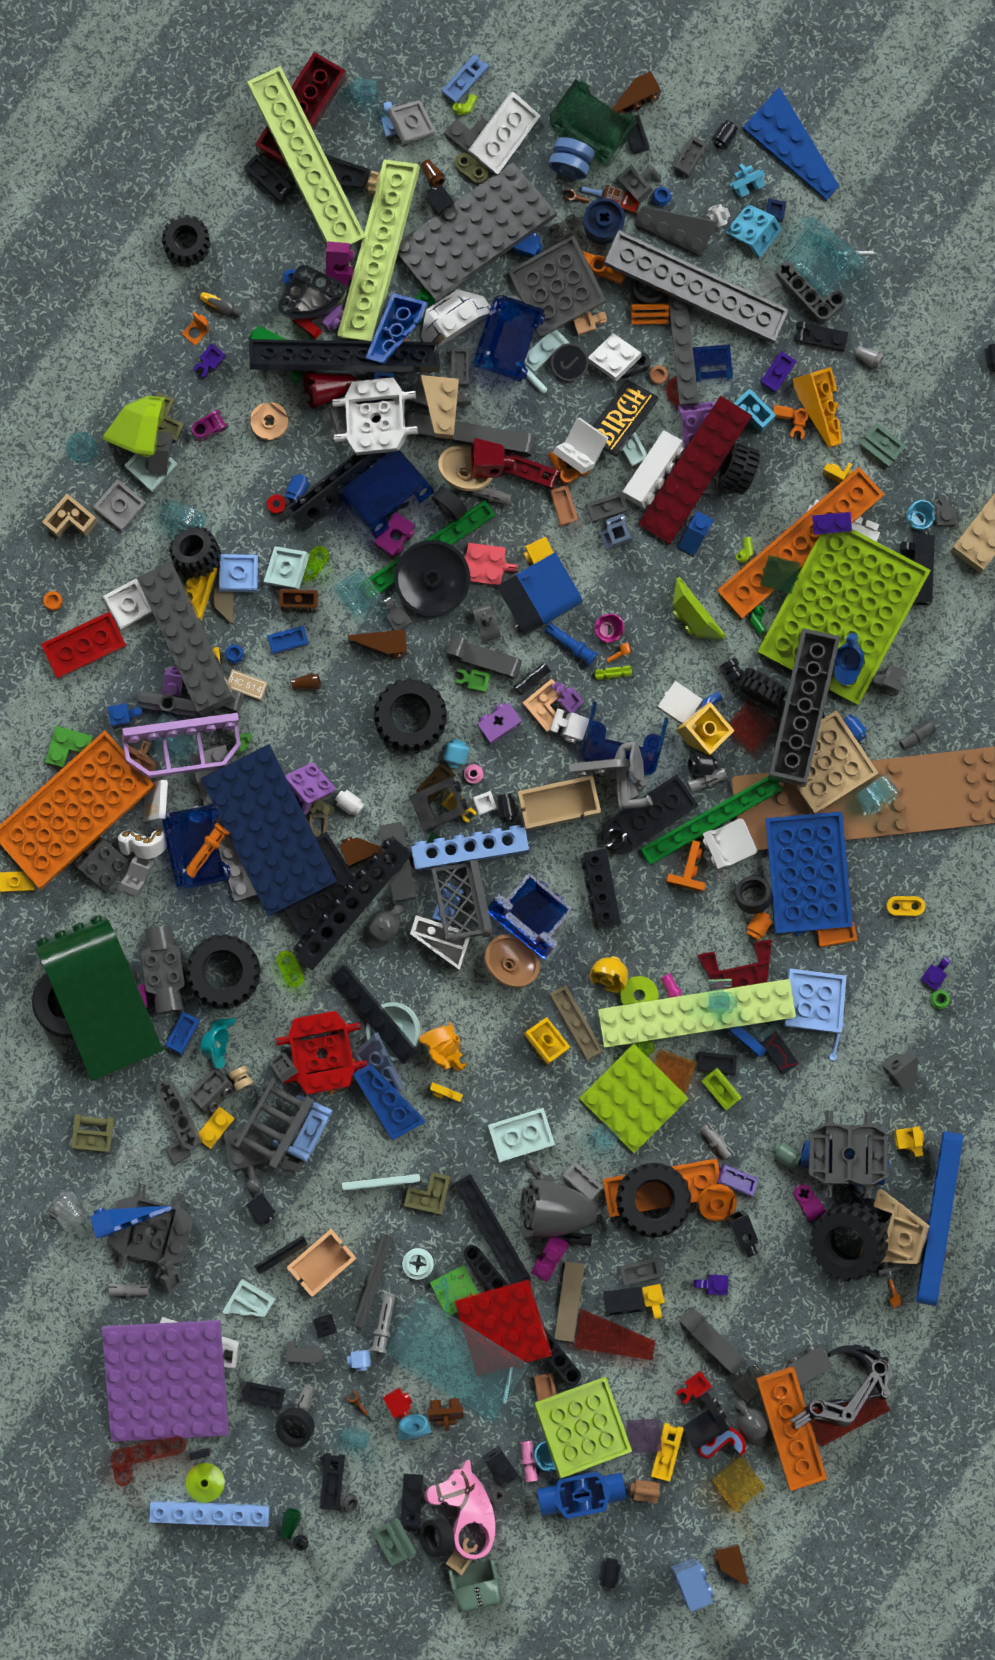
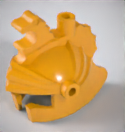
M451 1022L448 1023V1026L444 1027L442 1025L427 1033H423L419 1037V1041L427 1046L429 1055L436 1065L442 1066L443 1070L453 1067L456 1071H460L467 1064L461 1063L459 1060L462 1056V1053L459 1052L461 1048L460 1037L455 1035V1028Z

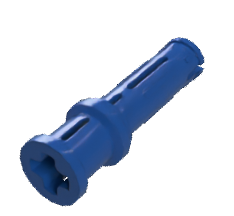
M552 622L544 630L545 633L571 650L574 657H579L586 662L588 667L598 655V652H593L587 648L584 642H577L552 624Z

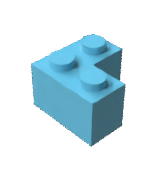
M748 389L734 403L752 415L749 422L760 433L775 420L776 414L751 389Z

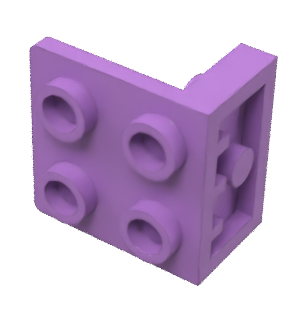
M715 401L698 403V405L678 406L685 448L688 447L716 403Z
M313 762L285 775L305 815L308 814L313 802L333 793L336 789Z

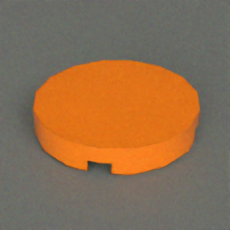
M722 1184L706 1187L698 1197L700 1213L711 1221L726 1219L725 1217L731 1216L737 1206L733 1190Z

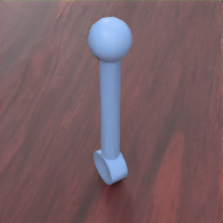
M836 1034L833 1050L829 1055V1059L832 1061L837 1059L836 1050L840 1034Z

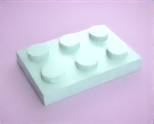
M544 1108L488 1125L499 1162L555 1145Z

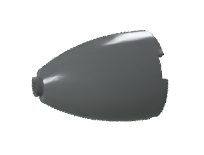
M529 1178L527 1179L528 1186L522 1189L520 1215L523 1226L520 1227V1230L524 1237L547 1238L567 1235L582 1230L595 1223L596 1219H599L600 1209L597 1208V1205L585 1195L567 1186L546 1180Z

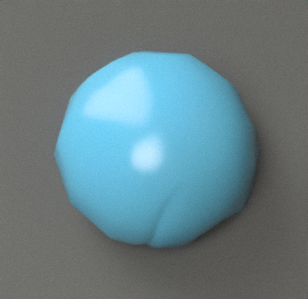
M926 500L914 502L906 512L907 523L914 530L923 531L928 529L935 520L934 506ZM916 514L922 516L923 522L920 521Z
M544 1441L535 1449L534 1460L541 1470L552 1472L556 1469L547 1443Z

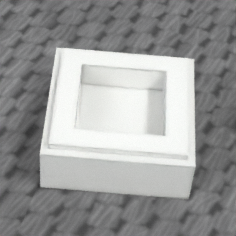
M491 791L473 797L479 816L497 810Z

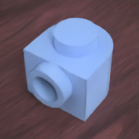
M370 1350L350 1351L351 1356H347L348 1368L352 1367L356 1368V1371H366L367 1367L371 1366Z

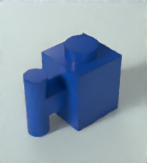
M127 703L108 706L112 728L132 725V718L143 717L141 708L136 707L129 710Z

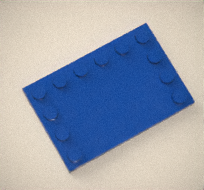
M842 812L765 818L775 933L853 927Z

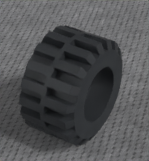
M179 215L177 220L172 218L170 220L171 224L167 223L165 225L166 230L162 232V243L167 257L171 258L175 264L178 262L179 266L187 264V267H191V263L199 264L198 260L201 259L203 261L205 259L204 255L209 253L210 237L207 227L204 226L201 220L198 221L195 216L190 218L189 215H185V218H182ZM185 232L192 233L197 237L196 243L187 249L180 248L175 244L176 238Z
M738 442L735 443L724 461L719 479L720 487L743 495L749 489L755 477L760 460L759 450Z
M191 526L187 527L185 531L182 529L179 535L176 534L174 536L175 540H171V547H169L170 557L178 571L183 576L187 575L188 578L194 576L195 579L200 578V576H207L208 572L212 573L214 571L213 568H217L219 565L217 561H221V550L212 533L204 527L200 529L199 526L194 528ZM202 548L198 554L189 556L195 549Z

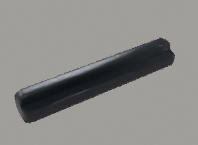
M303 1236L297 1238L256 1264L255 1269L259 1274H262L308 1244Z

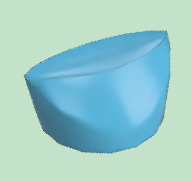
M410 1414L402 1418L398 1425V1440H412L430 1434L432 1430L427 1419L419 1414Z

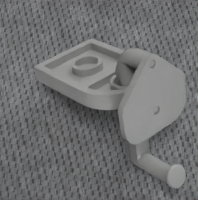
M637 741L622 744L616 753L615 759L569 764L570 772L582 777L593 774L609 776L612 775L611 772L616 771L618 803L623 809L653 805L649 795H646L645 798L630 800L628 772H631L635 780L643 781L644 779L643 759ZM626 751H631L630 760L626 759Z

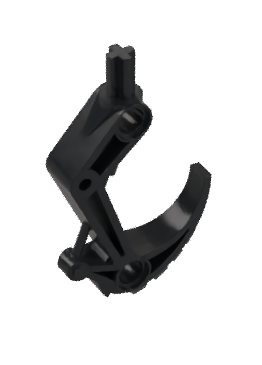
M857 1344L845 1345L829 1351L827 1354L829 1358L834 1355L844 1354L858 1360L867 1372L868 1378L851 1399L813 1400L804 1407L802 1413L790 1420L791 1426L797 1430L811 1421L848 1427L866 1400L878 1397L881 1400H887L891 1395L888 1389V1381L894 1373L892 1372L888 1357H881L880 1351L877 1349L872 1351L869 1346L861 1347V1345ZM874 1367L880 1368L882 1374L877 1373ZM875 1386L879 1393L869 1395ZM812 1407H817L820 1410V1414L814 1413Z

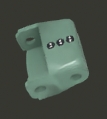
M494 1558L490 1559V1561L469 1564L462 1575L454 1570L452 1571V1569H448L459 1613L503 1602Z

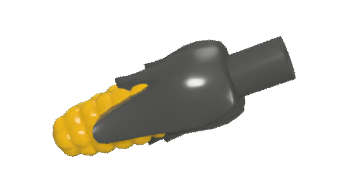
M203 292L200 294V299L221 313L241 316L242 310L234 307L233 301Z

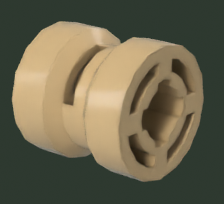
M246 1066L228 1073L230 1079L235 1083L236 1091L253 1084L252 1078L248 1077Z

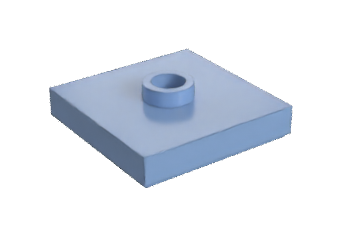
M220 554L219 592H257L258 555Z

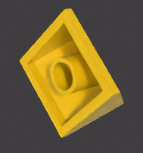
M547 1017L523 1034L546 1065H549L570 1048Z

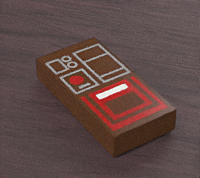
M606 185L602 198L612 199L619 203L623 211L637 214L640 203L629 191Z

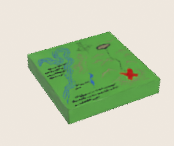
M465 1265L430 1282L447 1318L458 1312L455 1305L456 1299L478 1294Z

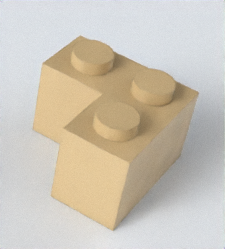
M66 494L42 523L45 528L57 538H60L71 525L84 536H87L98 521L94 515L70 495Z

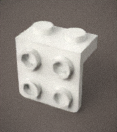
M737 819L719 829L703 833V842L706 848L710 849L712 863L718 869L726 868L757 853V848L743 819Z

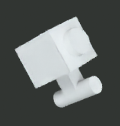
M557 709L550 731L557 733L560 726L562 727L560 736L565 737V741L574 744L576 741H582L589 718L569 713L564 719L562 718L564 710Z

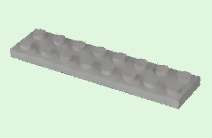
M226 744L203 751L205 764L222 762L229 754ZM199 753L189 755L192 766L201 765ZM218 769L194 772L212 831L215 828V823L223 827L224 825L201 778ZM226 835L220 842L218 850L234 901L236 902L255 896L257 893L229 836Z

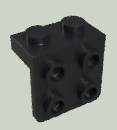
M708 1392L701 1395L708 1410L683 1426L696 1449L730 1430L724 1420L728 1417L715 1397L711 1399Z

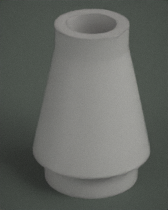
M859 346L855 352V357H858L871 368H879L884 354L878 350Z

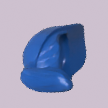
M855 633L847 636L845 640L847 643L837 650L835 658V678L843 685H851L856 681L864 663V654L858 645L859 636Z

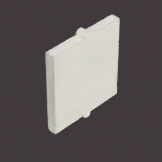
M675 681L668 692L664 693L665 696L657 707L683 724L696 712L695 710L703 699Z

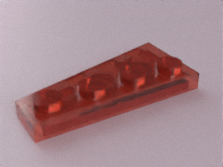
M581 1309L575 1348L653 1360L655 1340Z
M878 1397L866 1400L848 1427L811 1421L810 1423L817 1441L823 1447L890 1411V1408L885 1400H881ZM818 1408L812 1409L814 1413L820 1414Z

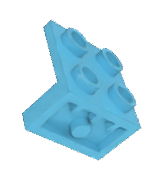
M747 204L727 229L726 234L747 244L753 254L760 258L781 232L782 228L775 216Z

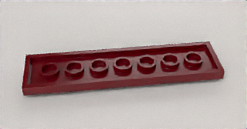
M720 395L638 524L671 544L747 426L752 415Z

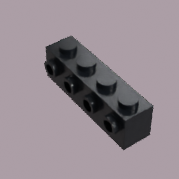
M607 849L583 853L584 858H580L582 870L586 869L587 877H584L586 888H590L591 895L588 896L589 906L594 908L595 914L591 915L593 926L597 925L598 930L620 926L621 920Z

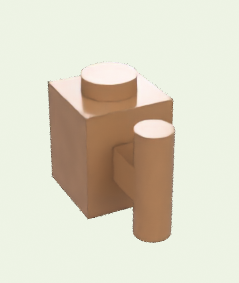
M635 1479V1483H631L630 1495H633V1500L657 1503L660 1483Z

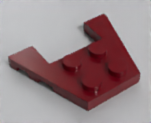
M769 939L753 943L758 963L719 971L715 951L698 954L697 957L717 990L767 983L772 941Z

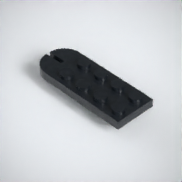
M678 774L646 794L650 796L653 803L652 806L624 809L604 824L601 832L604 844L617 835L620 836L618 840L607 845V849L617 855L630 853L699 806Z

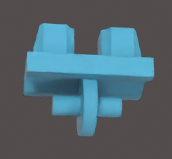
M743 164L738 165L739 171L734 173L736 178L740 176L743 178L729 184L730 188L734 189L739 198L749 194L746 184L752 182L755 190L765 186L763 179L765 173L763 170H757L748 175L749 172L753 171L752 166L750 165L745 168Z

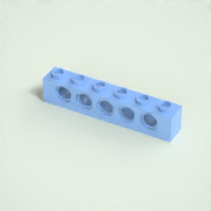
M520 825L511 826L506 831L498 828L490 830L488 834H483L480 831L471 833L470 837L456 835L452 837V840L445 841V838H438L433 840L434 843L426 844V841L415 842V846H411L415 871L466 863L473 859L484 860L529 852L525 827L521 828ZM504 837H511L513 843L510 846L504 845L502 843ZM485 840H492L494 847L486 849L483 846V842ZM466 843H472L475 846V850L467 852L464 846ZM448 846H453L456 849V853L448 855L445 849ZM429 849H434L437 852V856L431 859L427 857L426 852Z
M150 1502V1523L269 1526L270 1505Z

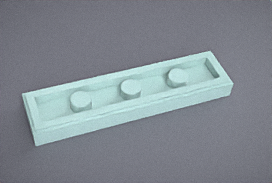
M420 1174L342 1183V1189L347 1191L419 1183Z

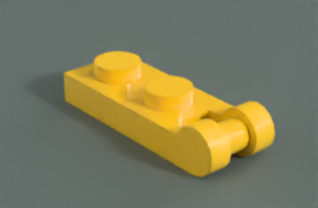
M664 1422L651 1477L670 1482L684 1427L677 1426L676 1428ZM668 1434L675 1435L674 1441L667 1440Z

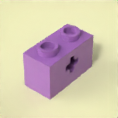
M509 702L505 705L501 703L490 716L485 714L478 720L477 727L490 745L522 724V720ZM496 718L498 720H503L502 726H500L499 724L494 725Z

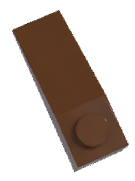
M405 629L348 635L350 643L392 657L393 659H402L404 655H407Z

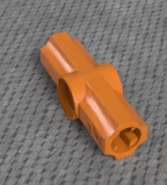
M583 251L596 277H603L620 285L624 283L626 275L603 265L605 261L603 256H595ZM596 264H602L604 266L600 270L594 268Z

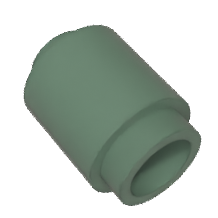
M783 1141L781 1144L777 1142L771 1151L774 1154L772 1158L786 1167L794 1168L801 1158L796 1149Z

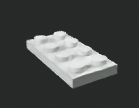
M510 92L468 152L492 173L498 175L541 115L514 92Z

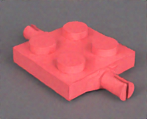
M468 543L467 553L464 558L469 566L470 582L499 585L501 584L504 572L516 573V569L513 568H517V565L506 564L505 547Z

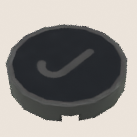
M573 343L562 344L556 348L551 359L552 370L556 376L567 381L577 380L582 377L589 363L585 350Z

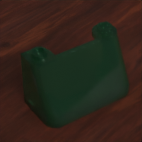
M575 79L549 115V124L565 137L581 141L592 147L595 151L594 157L607 166H611L637 125L636 118L628 112L620 115L591 95L590 86L584 81L579 82Z

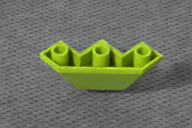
M146 395L126 404L103 435V440L133 453H139V456L142 457L154 455L157 447L158 427L164 420L165 398Z

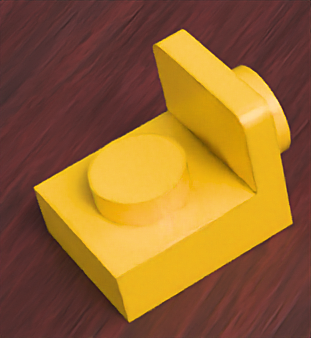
M827 463L822 474L841 483L853 472L850 470L852 464L848 463L845 471H842L838 465Z

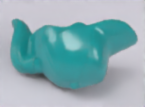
M236 1017L213 1021L210 1030L201 1039V1054L205 1058L212 1059L215 1069H221L225 1065L224 1055L227 1053L226 1046L229 1040L227 1028L235 1024Z

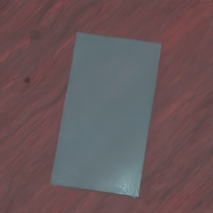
M419 1296L391 1343L386 1348L387 1355L451 1396L459 1398V1401L493 1422L524 1372L528 1369L529 1364L422 1296Z

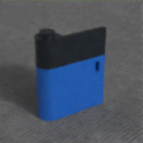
M556 552L496 586L515 618L516 624L513 626L516 632L523 636L583 602L580 593Z

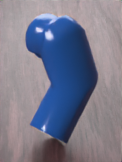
M720 692L706 697L702 702L701 708L709 702L714 706L715 703L722 701L723 698Z

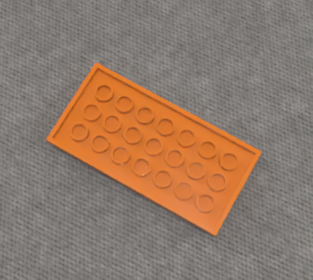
M104 730L0 824V845L37 887L42 890L147 795L155 785L149 778L126 763L124 750Z

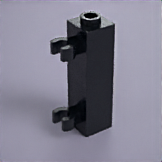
M918 532L913 538V543L901 542L900 552H913V561L931 570L913 605H931L933 601L935 535H930L929 532Z

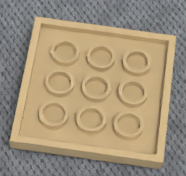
M837 710L821 720L806 787L795 786L813 814L820 812L879 774Z

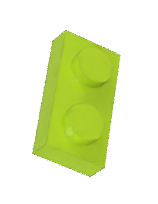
M718 1068L702 1080L703 1084L725 1110H728L742 1098Z

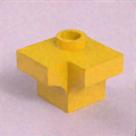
M920 1126L894 1130L896 1150L907 1149L912 1153L913 1157L923 1156L924 1135Z

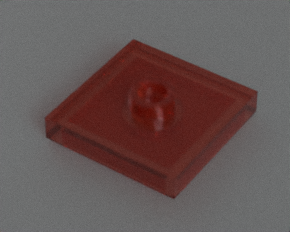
M750 700L744 704L728 723L734 730L731 735L752 753L778 725Z

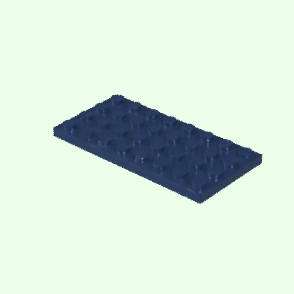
M270 744L201 778L225 829L230 832L228 836L267 916H271L337 883L332 869Z

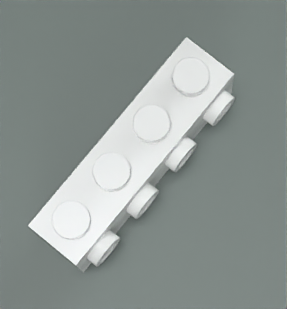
M663 430L623 490L627 500L645 509L647 504L652 503L654 494L658 489H661L665 481L664 479L672 472L678 458H681L685 451L683 440Z

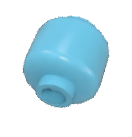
M451 739V742L445 744L443 760L448 762L447 766L459 768V765L467 763L469 747L466 745V742Z

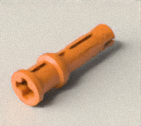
M215 823V828L209 836L205 837V843L184 870L192 878L195 877L214 849L220 847L219 844L223 838L230 833L218 823Z

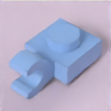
M391 101L384 103L386 117L381 118L386 137L397 135L387 113L392 108Z

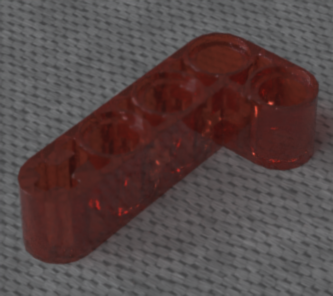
M174 1436L114 1450L111 1454V1464L115 1482L119 1486L129 1485L134 1478L132 1464L183 1453L187 1448V1440L181 1436ZM176 1439L179 1442H183L180 1450L174 1447L170 1448L171 1453H168L166 1441H169V1445L176 1443ZM155 1444L163 1445L164 1452L162 1454L155 1453ZM136 1448L144 1450L145 1455L142 1459L135 1456ZM117 1452L124 1453L125 1461L123 1463L116 1461L115 1455ZM122 1471L129 1474L127 1482H122L119 1479V1474Z

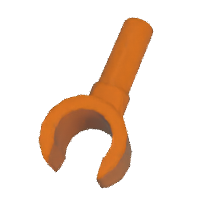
M629 643L619 645L620 652L607 658L608 663L618 657L630 654Z
M890 1279L888 1283L893 1297L888 1300L892 1307L896 1308L901 1304V1298L897 1294L893 1280Z

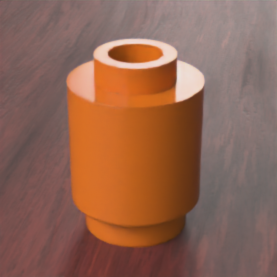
M765 912L754 914L746 928V934L759 941L764 937L772 923L770 920L771 916Z

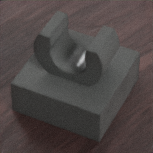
M285 1155L281 1168L286 1169L284 1177L292 1179L294 1172L300 1173L304 1161L290 1155Z

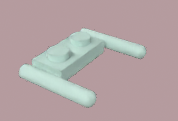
M555 330L542 338L514 366L544 394L547 392V388L533 373L552 357L556 348L570 342L558 330Z

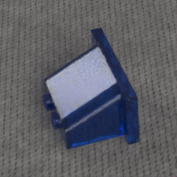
M529 872L507 899L498 893L488 906V911L492 917L545 960L558 944L551 936L573 911V908L563 901L561 895L551 891L545 882L539 881Z

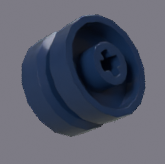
M600 198L594 200L585 210L583 221L585 235L596 244H612L618 230L623 232L624 211L619 203L612 199Z

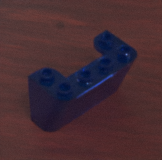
M399 449L398 451L388 452L350 484L346 485L341 492V497L350 513L377 539L390 528L385 516L413 494L417 502L421 504L434 493V490ZM426 489L427 491L420 496V492ZM379 524H382V527L379 530L375 531L376 527Z

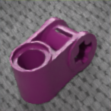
M215 410L193 423L192 435L195 440L205 441L228 429L229 425L222 419L220 410ZM198 428H203L206 430L205 433L201 435L197 434L195 431Z
M800 1184L795 1187L794 1197L800 1205L802 1212L806 1214L809 1222L826 1213L824 1206L809 1186ZM800 1189L808 1191L806 1193V1198L802 1196L799 1197V1194L801 1193Z

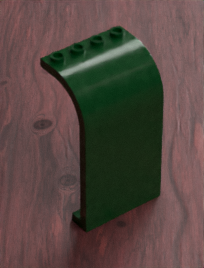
M101 915L92 917L89 923L83 924L81 922L72 926L73 929L67 932L65 930L58 931L54 934L55 937L47 939V937L36 941L37 944L33 945L53 987L91 1081L163 1051L118 938L109 920L105 916L101 917Z

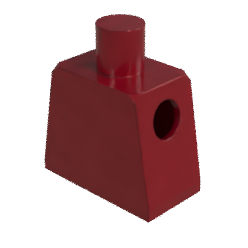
M474 438L471 447V478H499L504 467L514 468L515 457L504 456L503 445Z

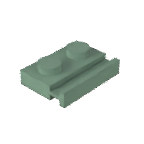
M877 422L859 443L863 449L887 468L890 467L906 447L905 444Z
M398 1518L372 1531L391 1567L417 1553Z

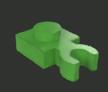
M458 669L457 673L462 674L464 678L462 680L456 679V684L468 683L467 689L486 693L490 673L472 669L471 674H467L465 670Z

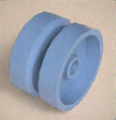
M571 138L556 139L553 147L555 153L550 157L549 168L560 175L581 180L587 178L590 168L588 164L592 163L595 154L593 148Z

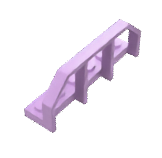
M238 713L123 728L122 742L126 763L147 778L222 768L228 764L241 746L238 731ZM220 728H224V730L233 729L236 744L222 762L205 764L200 731L208 733ZM184 733L186 735L195 734L201 765L171 769L166 737L173 738L178 736V734ZM161 737L166 769L150 772L132 760L129 755L127 741L128 743H136L140 739L156 740Z

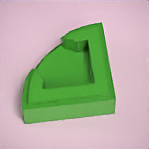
M251 733L239 734L241 746L235 755L244 752L248 748L252 738ZM232 735V737H233V745L235 746V744H236V742H235V736Z

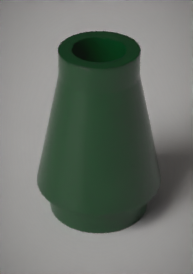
M287 1508L286 1512H283L281 1537L291 1539L292 1534L302 1519L300 1511Z

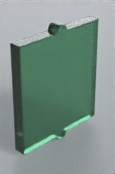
M769 555L766 566L762 569L763 576L760 585L792 594L795 582L798 580L797 575L801 563Z

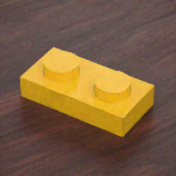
M219 1106L200 1130L201 1142L212 1149L235 1118Z

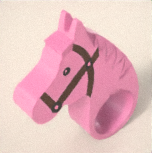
M466 1460L461 1469L452 1470V1474L445 1482L427 1488L424 1498L426 1503L432 1506L443 1502L447 1506L457 1508L458 1513L453 1528L455 1540L453 1549L460 1557L474 1560L485 1556L492 1548L495 1537V1518L488 1495L479 1479L472 1473L470 1460ZM473 1522L479 1524V1527L486 1536L485 1547L477 1555L464 1552L458 1541L460 1530L465 1525Z

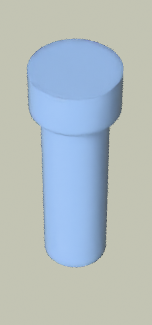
M582 187L581 192L601 198L603 190Z

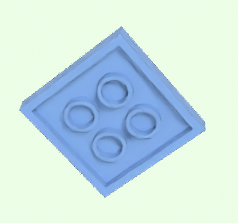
M789 969L788 979H790L796 1018L785 1019L783 1027L837 1034L842 1033L846 976Z

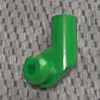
M758 605L751 611L749 619L758 635L767 630L761 622L765 613V609L761 605Z

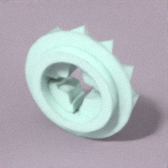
M421 1248L410 1250L403 1258L404 1272L415 1280L426 1278L431 1274L434 1267L431 1254ZM420 1256V1261L426 1264V1266H421L417 1273L416 1266L410 1264V1262H417Z

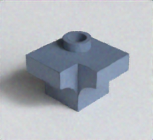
M624 514L606 520L607 529L600 532L606 551L633 542Z

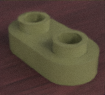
M461 153L456 157V169L473 183L482 184L487 180V168L471 155ZM467 160V164H462L461 161ZM481 171L482 175L478 176L475 173Z

